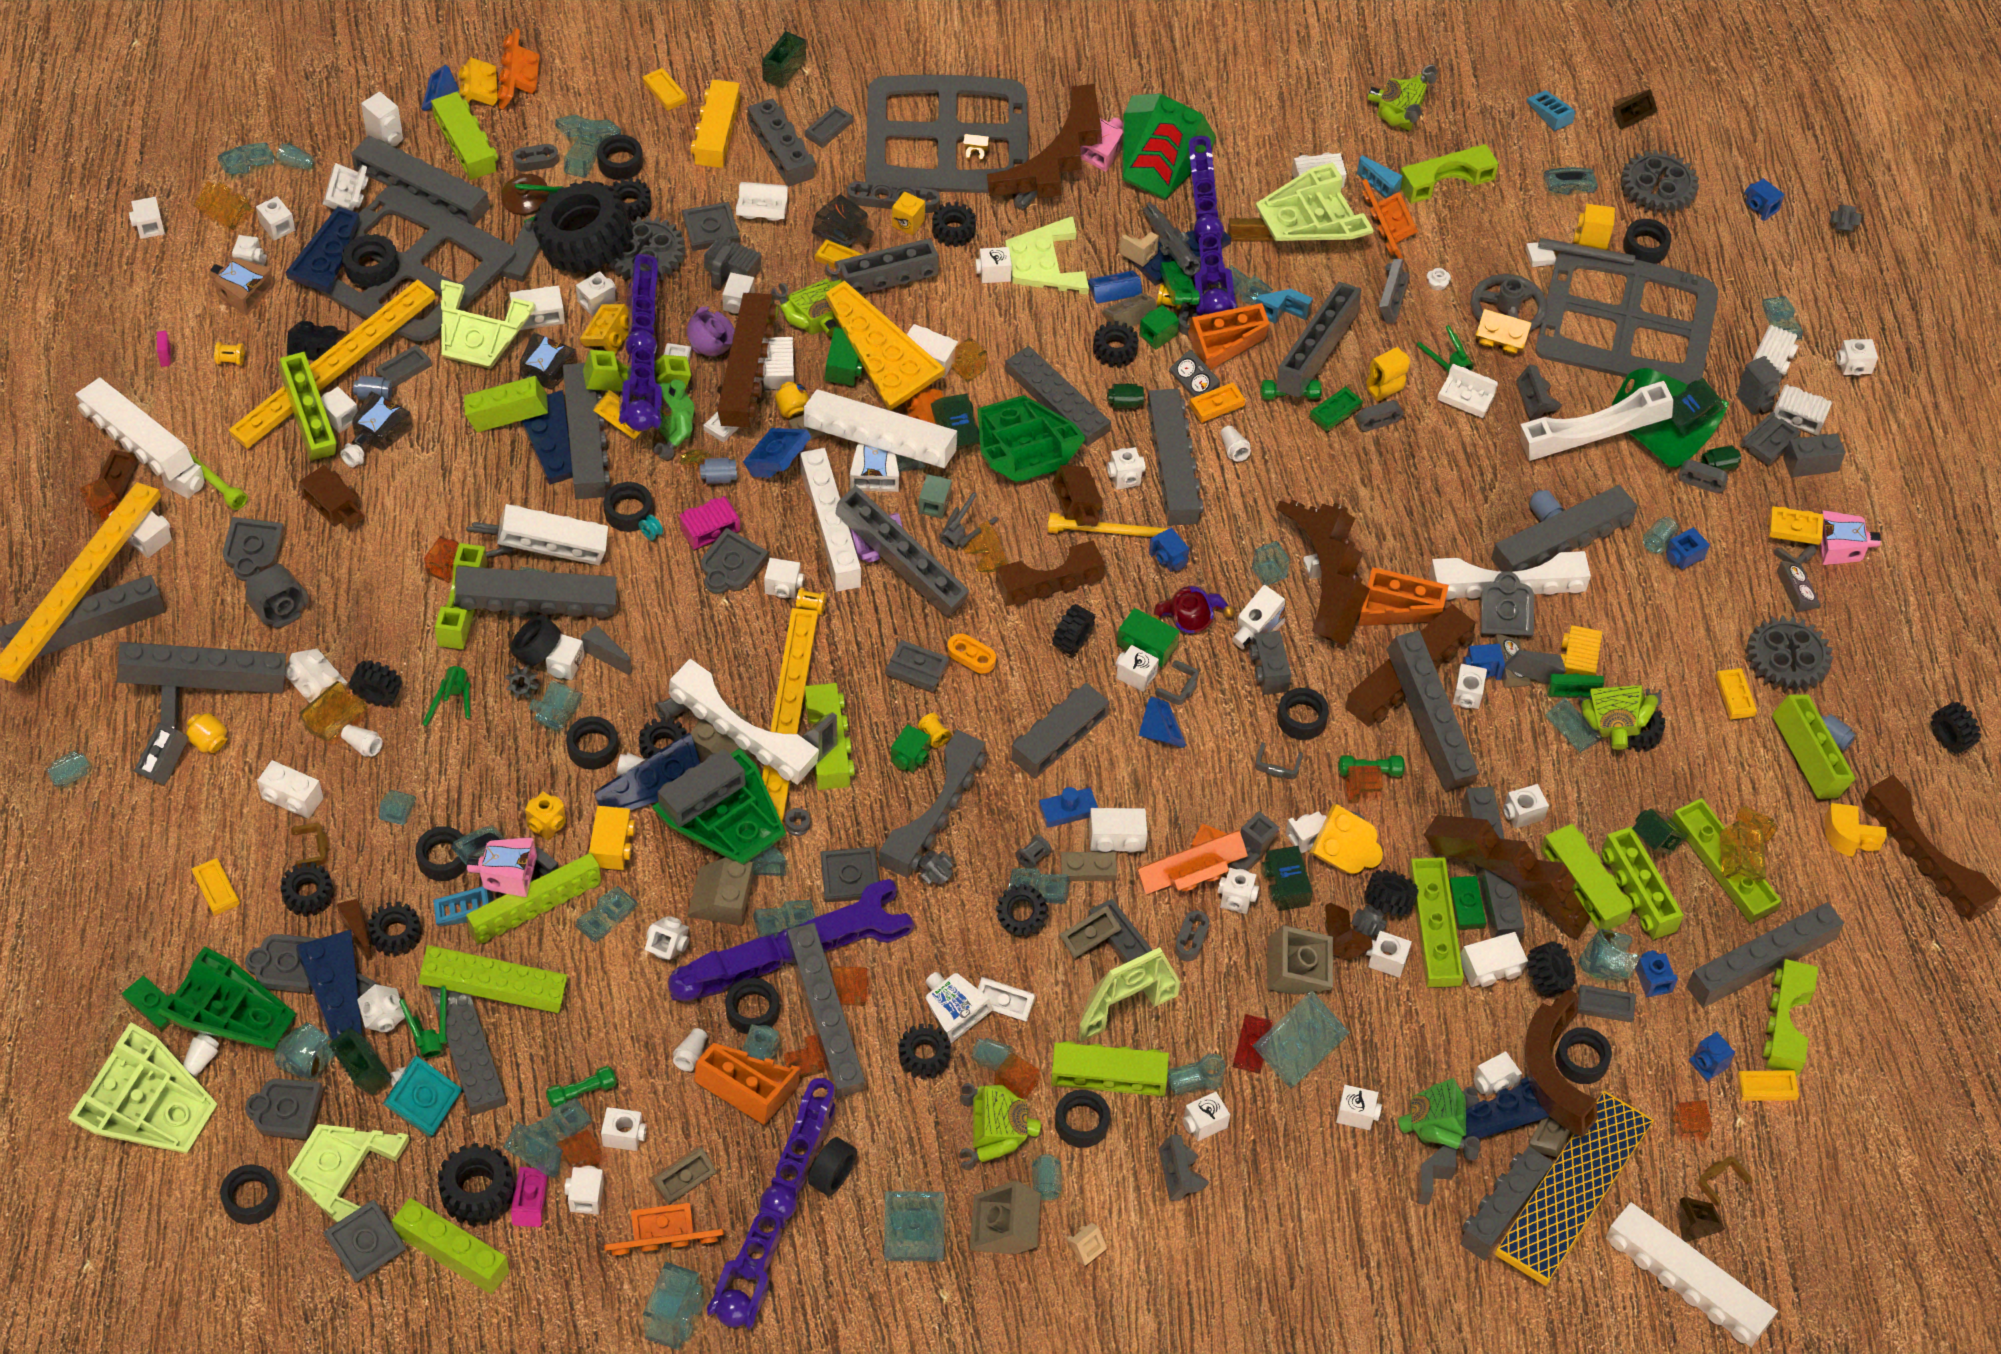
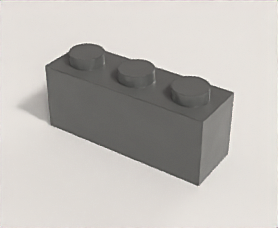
M724 748L720 752L708 756L704 762L696 767L689 768L679 778L664 784L657 791L659 807L680 828L746 785L744 769Z

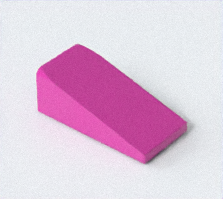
M519 1167L511 1209L512 1224L514 1226L540 1227L542 1225L549 1168Z

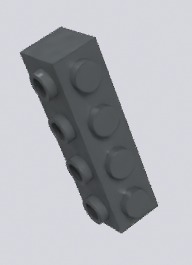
M773 98L748 106V124L786 186L790 187L813 179V168L816 167L815 159L812 154L807 153L803 139L797 137L792 122L787 121L782 106H778Z
M931 238L838 260L841 265L838 278L842 279V282L846 281L859 294L882 290L887 287L938 275L939 255Z
M1530 1146L1527 1147L1523 1154L1518 1152L1509 1164V1167L1512 1168L1507 1175L1502 1173L1493 1187L1496 1190L1491 1196L1486 1194L1479 1203L1478 1209L1480 1211L1476 1217L1470 1215L1462 1227L1465 1233L1460 1245L1483 1261H1486L1521 1214L1551 1169L1553 1162Z

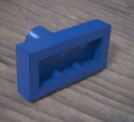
M1067 787L1062 791V795L1039 800V809L1047 828L1090 818L1091 808H1098L1091 787L1078 791L1073 787Z

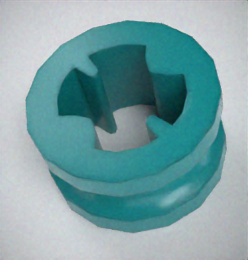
M648 515L646 521L641 520L638 524L643 535L650 541L656 539V535L660 536L663 534L662 525L653 515Z

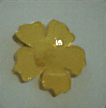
M694 449L680 456L681 465H686L690 462L696 467L699 466L700 462H703V458L710 456L708 450Z

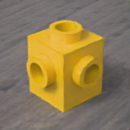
M542 791L526 805L527 827L548 841L566 823L564 804L556 796H550Z

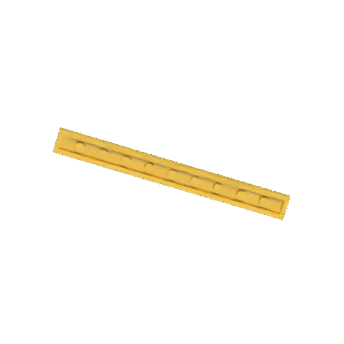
M417 279L309 366L318 392L435 300V292ZM281 387L228 429L231 437L248 449L291 415L293 410L285 387Z
M138 482L135 483L0 654V678L16 683L160 499L159 489Z
M792 608L770 732L781 734H798L818 611ZM764 765L762 779L783 825L790 780L782 778L778 771L770 765Z

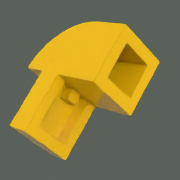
M1830 804L1825 815V834L1828 842L1835 850L1851 857L1854 856L1857 848L1865 851H1880L1887 837L1886 827L1859 824L1858 806Z

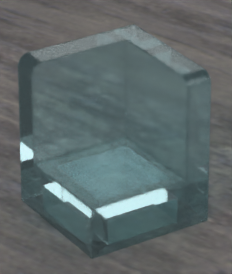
M1275 541L1255 549L1252 569L1261 583L1267 586L1287 578L1290 559L1279 542Z

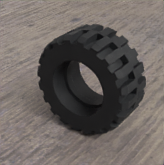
M583 181L581 184L575 182L570 184L569 187L558 189L557 193L554 195L550 194L547 197L545 203H541L538 208L539 212H536L533 231L544 256L557 269L567 270L570 273H577V271L585 273L593 268L597 270L602 268L601 265L614 261V257L616 255L619 256L623 252V247H626L632 234L631 220L618 192L606 184L604 185L596 181L594 183ZM589 224V225H587V226L584 227V228H581V229L576 230L577 228H579V227H581V226H583V225Z

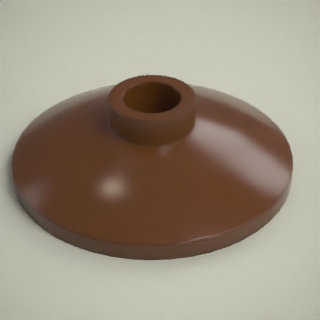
M534 174L515 176L505 184L501 192V200L504 207L516 215H528L538 211L541 203H545L549 196L547 191L515 188L516 184L548 186L544 179Z

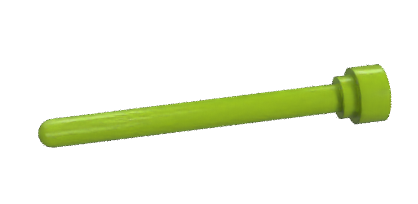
M189 451L193 462L201 466L204 478L224 495L225 503L234 511L243 508L248 501V495L240 488L230 487Z

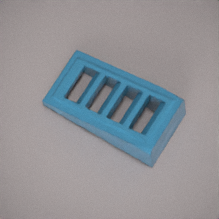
M1544 90L1527 98L1526 102L1553 131L1573 123L1575 111L1548 91Z
M1361 155L1357 175L1363 180L1367 179L1371 187L1385 199L1400 192L1402 175Z
M482 886L434 899L436 925L445 926L467 923L466 914L482 907L480 906V901H482L483 906L494 901L492 892ZM468 903H472L473 909L468 908ZM460 904L461 912L457 913L456 905ZM445 906H449L450 915L446 916Z

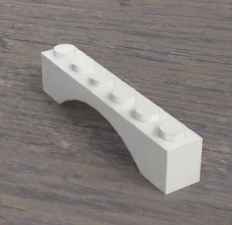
M1661 381L1641 387L1621 402L1591 415L1570 419L1543 417L1523 423L1520 427V442L1529 461L1672 418L1673 398L1665 382Z
M821 448L800 452V472L806 492L811 498L818 518L835 592L861 587V567L849 527L835 514L840 497L826 450Z
M1585 551L1561 552L1538 567L1513 572L1518 576L1520 583L1531 587L1534 594L1548 595L1566 592H1585L1591 577ZM1459 558L1432 559L1429 578L1430 581L1449 585L1446 600L1453 598L1474 599L1481 597L1483 588L1489 583L1494 582L1496 576L1501 572L1483 569Z
M689 659L670 679L669 694L676 703L687 706L696 717L711 723L717 732L732 738L741 749L749 750L756 755L762 764L770 765L777 770L779 775L785 780H791L798 785L816 765L819 754L818 748L798 734H781L766 731L741 719L721 699L714 685L712 674L693 660Z

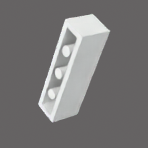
M506 504L500 518L497 544L599 566L606 551L608 526L596 522L573 519L569 516H559L545 511H536L522 508L518 505Z

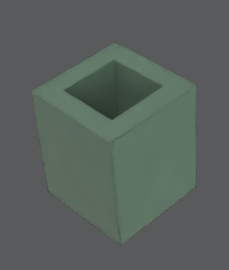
M927 474L919 496L918 513L943 519L951 498L952 480Z

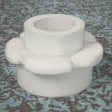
M1435 268L1427 273L1428 285L1434 290H1443L1449 284L1451 276L1444 269Z
M345 444V448L341 451L343 461L352 468L356 465H361L364 462L362 448L357 444Z

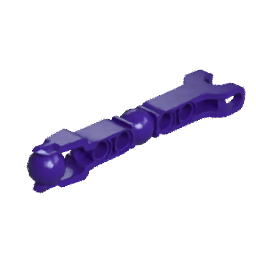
M1195 136L1189 140L1197 218L1193 232L1199 242L1201 259L1200 271L1195 274V287L1199 291V304L1196 308L1198 316L1237 308L1232 271L1225 268L1223 263L1221 239L1224 226L1218 218L1211 140L1207 136ZM1198 145H1204L1206 151L1197 153L1195 148ZM1220 282L1221 288L1227 289L1226 292L1223 289L1213 288L1203 295V291L1209 288L1208 283L1215 285Z
M647 254L636 255L633 264L632 280L627 291L628 337L625 342V348L629 355L627 380L623 382L619 400V422L621 424L626 423L631 429L638 432L648 430L652 426L658 429L662 423L660 416L662 387L656 384L654 379V354L657 350V342L653 336V326L655 322V289L658 265L657 259ZM645 263L649 265L651 270L642 271L640 264ZM633 395L640 398L644 397V399L632 401Z
M885 879L868 885L862 892L861 899L858 902L810 919L803 924H799L798 927L815 923L823 951L827 952L867 937L879 942L889 943L910 934L915 927V923L907 913L891 915L882 909L883 905L894 899L897 892L895 882L891 879ZM793 928L783 929L776 937L771 934L719 952L711 951L690 962L687 966H679L673 970L667 984L671 998L685 1002L692 1001L695 998L721 994L727 988L732 987L743 979L767 974L782 967L783 962L792 963L785 940L787 930Z
M815 1078L809 1083L802 1098L797 1119L776 1167V1178H772L771 1186L761 1195L759 1214H757L742 1249L735 1260H730L724 1265L715 1288L716 1292L707 1306L708 1316L716 1314L718 1320L727 1327L737 1328L745 1324L748 1330L754 1326L756 1314L759 1312L768 1293L769 1285L766 1272L780 1241L781 1228H785V1220L789 1219L796 1210L798 1192L805 1182L821 1142L827 1136L835 1117L836 1111L833 1102L835 1096L834 1085L825 1078ZM818 1088H824L828 1092L825 1097H814L813 1093ZM800 1148L807 1150L803 1155L793 1153L796 1149ZM793 1174L796 1178L787 1181L783 1179V1176ZM766 1225L774 1227V1230L768 1233L762 1232L760 1229ZM756 1251L763 1253V1256L758 1259L749 1257L751 1253ZM743 1276L745 1280H756L757 1286L752 1299L741 1290H728L734 1278H741Z

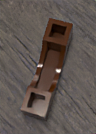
M1094 540L1069 547L1067 560L1060 567L1053 570H1035L1028 567L1022 561L996 567V585L1006 607L1014 604L1019 605L1028 600L1039 597L1044 598L1063 590L1069 591L1077 586L1094 584L1104 578L1105 563Z

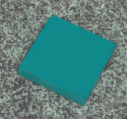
M416 1055L411 1059L383 1105L426 1136L431 1137L462 1088Z

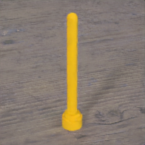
M1049 512L1047 533L1058 534V531L1063 532V529L1154 537L1168 528L1098 522L1096 527L1078 526L1075 520H1066L1064 516H1060V513Z

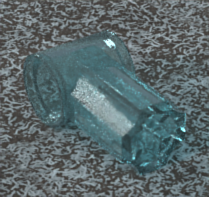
M1208 1054L1199 1062L1168 1069L1167 1075L1171 1091L1174 1095L1200 1088L1214 1090L1221 1087L1225 1077V1061L1217 1054ZM1213 1069L1216 1070L1218 1073L1209 1074L1206 1071Z

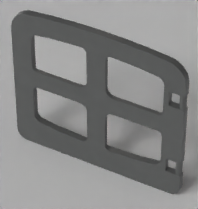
M964 75L882 76L874 79L869 84L865 182L927 188L937 192L989 193L987 174L1005 171L1013 168L1014 163L1023 164L1028 161L1027 90L1022 83L1016 80ZM907 93H938L939 117L934 122L889 121L886 119L887 97ZM957 93L1006 98L1008 100L1009 121L1005 124L959 122L956 118ZM1013 106L1022 107V114L1013 113ZM965 134L989 137V139L1007 140L1009 143V164L1005 168L959 170L956 168V142L959 139H964ZM915 137L936 139L938 141V167L936 169L888 165L885 162L886 138Z
M391 185L376 196L375 200L367 208L365 207L359 212L360 222L352 241L358 236H364L387 214H394L408 219L429 230L407 251H397L399 270L389 282L383 283L380 286L369 287L364 292H358L336 278L330 294L323 291L320 292L366 319L385 306L379 303L380 300L405 278L415 281L418 279L427 287L442 295V280L456 282L422 265L421 262L447 238L482 260V263L464 281L457 283L465 287L458 309L462 311L514 260L516 253L512 245L399 186ZM379 204L383 206L377 213L372 211ZM368 255L379 262L383 260L381 255ZM441 303L426 318L421 320L411 318L398 328L395 333L414 341H425L433 338L441 331Z
M1561 252L1555 261L1546 300L1548 304L1547 313L1541 322L1535 353L1542 359L1625 378L1634 370L1650 368L1699 389L1715 315L1718 289L1707 278L1636 259L1634 265ZM1575 269H1585L1625 276L1627 281L1622 303L1613 305L1569 294L1573 271ZM1559 273L1567 275L1566 282L1558 280ZM1653 282L1695 295L1697 302L1693 320L1684 321L1643 311L1640 304L1645 283ZM1570 311L1613 321L1616 324V332L1612 350L1583 344L1561 336L1560 328L1564 312ZM1546 328L1555 330L1553 337L1545 335ZM1637 328H1646L1687 338L1689 342L1685 361L1683 363H1674L1630 355L1635 330Z

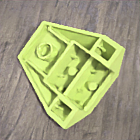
M1333 162L1309 169L1255 205L1275 241L1347 240L1374 232L1365 214L1354 215L1341 193L1343 178Z
M1160 947L1110 970L1090 990L1079 1026L1078 1039L1080 1042L1106 1030L1108 1007L1141 990L1144 991L1154 1007L1178 996L1180 980Z
M130 1022L115 1045L112 1054L86 1094H83L68 1120L96 1135L187 1154L217 1106V1103L156 1036Z

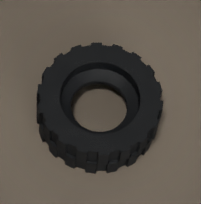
M365 234L364 236L356 237L353 241L351 240L344 247L342 261L348 279H351V282L358 284V286H380L394 278L395 273L399 270L396 247L385 236ZM375 254L383 257V260L374 266L366 267L359 265V260L365 256Z

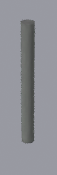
M1540 238L1538 242V247L1631 265H1634L1635 255L1545 238Z

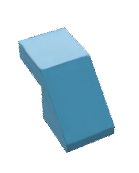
M1293 289L1258 295L1256 298V304H1263L1268 320L1274 324L1278 322L1284 311L1304 320H1307L1311 314L1313 298Z

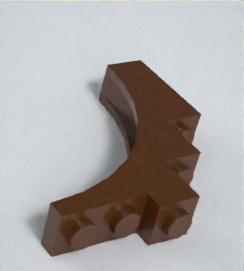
M1095 84L1071 86V105L1067 120L1057 137L1040 154L1016 167L987 174L989 196H1003L1037 191L1038 198H1052L1062 195L1060 172L1082 170L1080 146L1102 144V129Z
M1291 500L1290 504L1279 501L1276 510L1295 520L1303 527L1311 538L1318 554L1321 568V598L1312 632L1327 640L1346 646L1370 590L1369 587L1361 583L1362 578L1354 575L1363 553L1354 548V542L1347 540L1356 518L1347 513L1348 508L1334 503L1333 506L1322 503L1320 509L1310 506L1308 510L1305 509V505Z
M1436 815L1424 833L1425 838L1436 854L1452 856L1474 863L1499 875L1524 891L1558 922L1569 938L1578 939L1591 919L1572 889L1576 881L1564 863L1537 860L1526 841L1500 839L1487 819Z

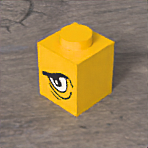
M904 191L892 206V227L913 236L925 221V201Z

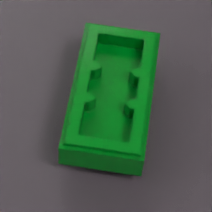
M1345 386L1311 410L1309 417L1325 431H1328L1360 409L1363 405V400Z
M1577 673L1551 674L1546 688L1547 696L1578 698L1581 695L1582 698H1589L1591 696V689L1603 688L1604 676L1580 675Z
M1477 876L1450 877L1449 885L1458 930L1485 928L1487 923Z
M144 975L121 993L123 999L160 1032L171 1024V1022L161 1018L158 1014L159 1009L168 996Z

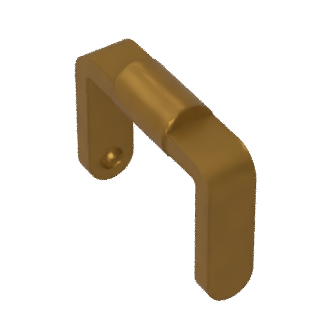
M311 823L291 828L292 835L317 832L316 842L320 856L296 861L295 865L297 864L298 869L302 868L301 863L304 862L307 863V867H310L311 862L316 863L317 866L327 862L326 852L329 851L327 834L323 833L320 823Z
M1732 1156L1727 1157L1723 1161L1718 1160L1704 1170L1705 1173L1698 1180V1186L1716 1206L1721 1204V1199L1706 1181L1725 1171L1726 1167L1730 1165L1746 1184H1750L1753 1181L1749 1173Z

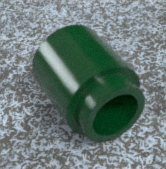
M1137 383L1112 384V389H1107V403L1112 404L1113 409H1137V406H1143L1144 388L1143 386H1137Z
M1733 445L1709 449L1701 455V463L1721 469L1724 472L1737 469L1739 463H1741V454Z

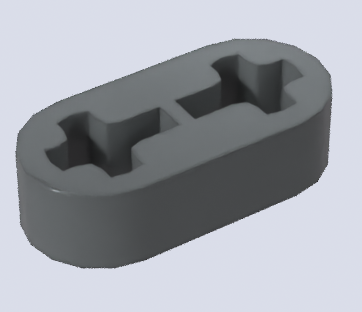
M551 144L523 147L515 150L513 153V165L515 169L522 172L551 168L559 162L558 150Z
M1391 400L1362 409L1358 412L1355 419L1362 431H1370L1396 423L1402 418L1404 413L1399 403Z
M1694 460L1684 461L1679 471V478L1684 483L1714 493L1724 491L1728 482V475L1723 470Z
M1198 910L1191 911L1184 919L1175 946L1176 956L1183 961H1193L1200 954L1209 928V918L1204 912ZM1195 921H1199L1201 923L1196 932L1192 931ZM1188 940L1193 941L1192 948L1189 951L1184 950Z

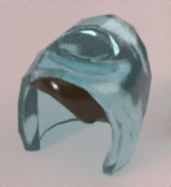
M1599 928L1588 942L1579 957L1578 963L1585 973L1591 977L1601 980L1628 979L1634 972L1639 954L1626 953L1627 948L1632 943L1631 936Z
M305 1022L278 1043L274 1051V1063L277 1067L291 1074L312 1080L333 1058L337 1051L334 1047L327 1044L330 1040L329 1036L314 1025Z

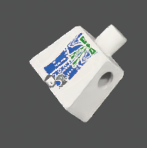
M935 972L926 979V985L932 990L926 995V1001L943 1032L948 1035V1040L951 1043L993 1010L989 998L958 973L952 974L945 980L939 972Z

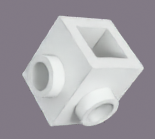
M1873 339L1844 340L1841 349L1836 354V361L1841 366L1843 375L1872 374L1878 360Z
M1136 447L1111 451V459L1107 463V471L1109 477L1113 479L1116 490L1141 485L1142 472L1145 471V462L1142 456L1139 457Z
M1229 868L1227 878L1221 877L1218 893L1222 894L1220 908L1247 914L1250 901L1256 902L1259 886L1255 885L1256 874H1252L1244 869Z
M663 917L650 925L646 935L647 943L644 950L654 953L662 959L670 960L681 952L683 953L688 946L689 937H687L689 927L681 924V920L675 917Z
M375 984L357 999L366 1029L389 1032L405 1018L399 1003L400 997L397 988Z

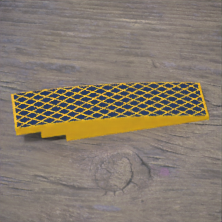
M1605 1090L1597 1100L1598 1119L1583 1137L1574 1133L1495 1253L1497 1257L1545 1286L1548 1285L1557 1269L1560 1268L1569 1252L1574 1248L1654 1122V1119Z

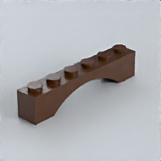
M1894 774L1868 789L1862 802L1866 810L1874 815L1883 827H1886V832L1894 837L1902 850L1911 856L1918 864L1920 870L1929 876L1936 884L1938 890L1947 896L1960 914L1964 915L1971 922L1995 907L2001 892L1984 873L1968 869L1954 862L1930 843L1915 819L1911 793Z

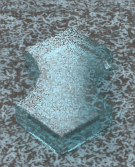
M576 114L555 119V127L568 137H589L602 142V140L609 136L621 134V129L609 119L589 120Z

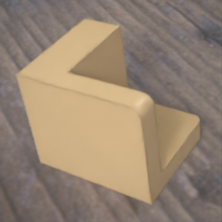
M1150 232L1140 240L1138 238L1132 239L1124 234L1120 238V254L1144 266L1158 254L1159 236Z

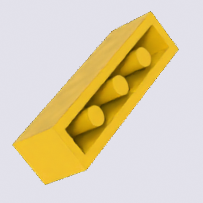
M712 79L710 89L706 88L704 102L706 104L705 106L702 105L700 109L701 123L696 124L695 136L697 139L692 140L691 154L695 155V165L724 167L741 100L740 83Z

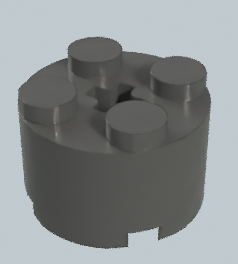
M275 564L257 575H252L246 581V602L265 625H273L274 628L287 626L298 619L301 615L299 611L302 606H307L308 594L290 570L282 564Z

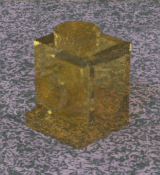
M970 337L956 346L955 363L951 365V369L969 383L986 371L987 351Z

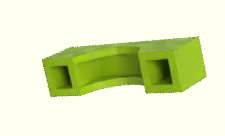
M1487 144L1474 146L1466 150L1402 167L1400 175L1403 177L1400 188L1410 204L1432 198L1434 185L1445 178H1460L1474 186L1493 181L1496 178L1499 163Z
M590 350L583 368L586 389L622 391L623 382L627 380L628 366L618 361L614 351ZM662 355L654 362V379L656 384L663 382L671 383L672 380L678 379L685 383L686 390L691 377L687 356Z
M459 543L453 563L450 596L446 606L440 607L435 625V633L438 646L464 650L476 608L465 610L461 607H454L456 567L487 568L488 563L485 546Z
M837 683L805 686V705L808 723L815 725L822 717L832 712L837 715V746L821 761H817L814 766L817 790L850 787V776H855L853 760H848L847 756L848 753H851L850 737L845 738L844 731H848L847 716L841 715V709L845 708L843 693H838Z
M1785 959L1781 969L1776 968L1773 985H1777L1776 992H1772L1769 1008L1773 1009V1016L1768 1017L1766 1032L1770 1033L1769 1040H1765L1762 1056L1767 1057L1765 1065L1767 1069L1775 1071L1795 1070L1796 1076H1799L1805 1065L1809 1038L1802 1035L1794 1027L1789 1011L1796 1006L1809 1004L1816 989L1817 966Z

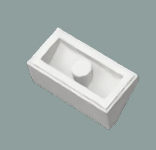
M981 977L978 990L989 998L993 1008L992 1011L1027 1022L1037 994L985 977Z

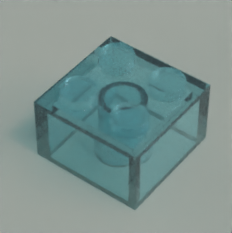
M885 1191L884 1261H943L944 1192Z
M665 1262L643 1312L645 1339L676 1350H680L683 1341L688 1342L693 1330L691 1321L694 1314H700L704 1304V1298L701 1297L703 1285H700V1275L698 1272Z

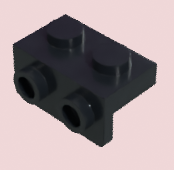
M300 321L288 331L287 354L293 355L305 352L307 359L317 360L346 337V331L338 330L335 326L321 327L314 325L310 321Z

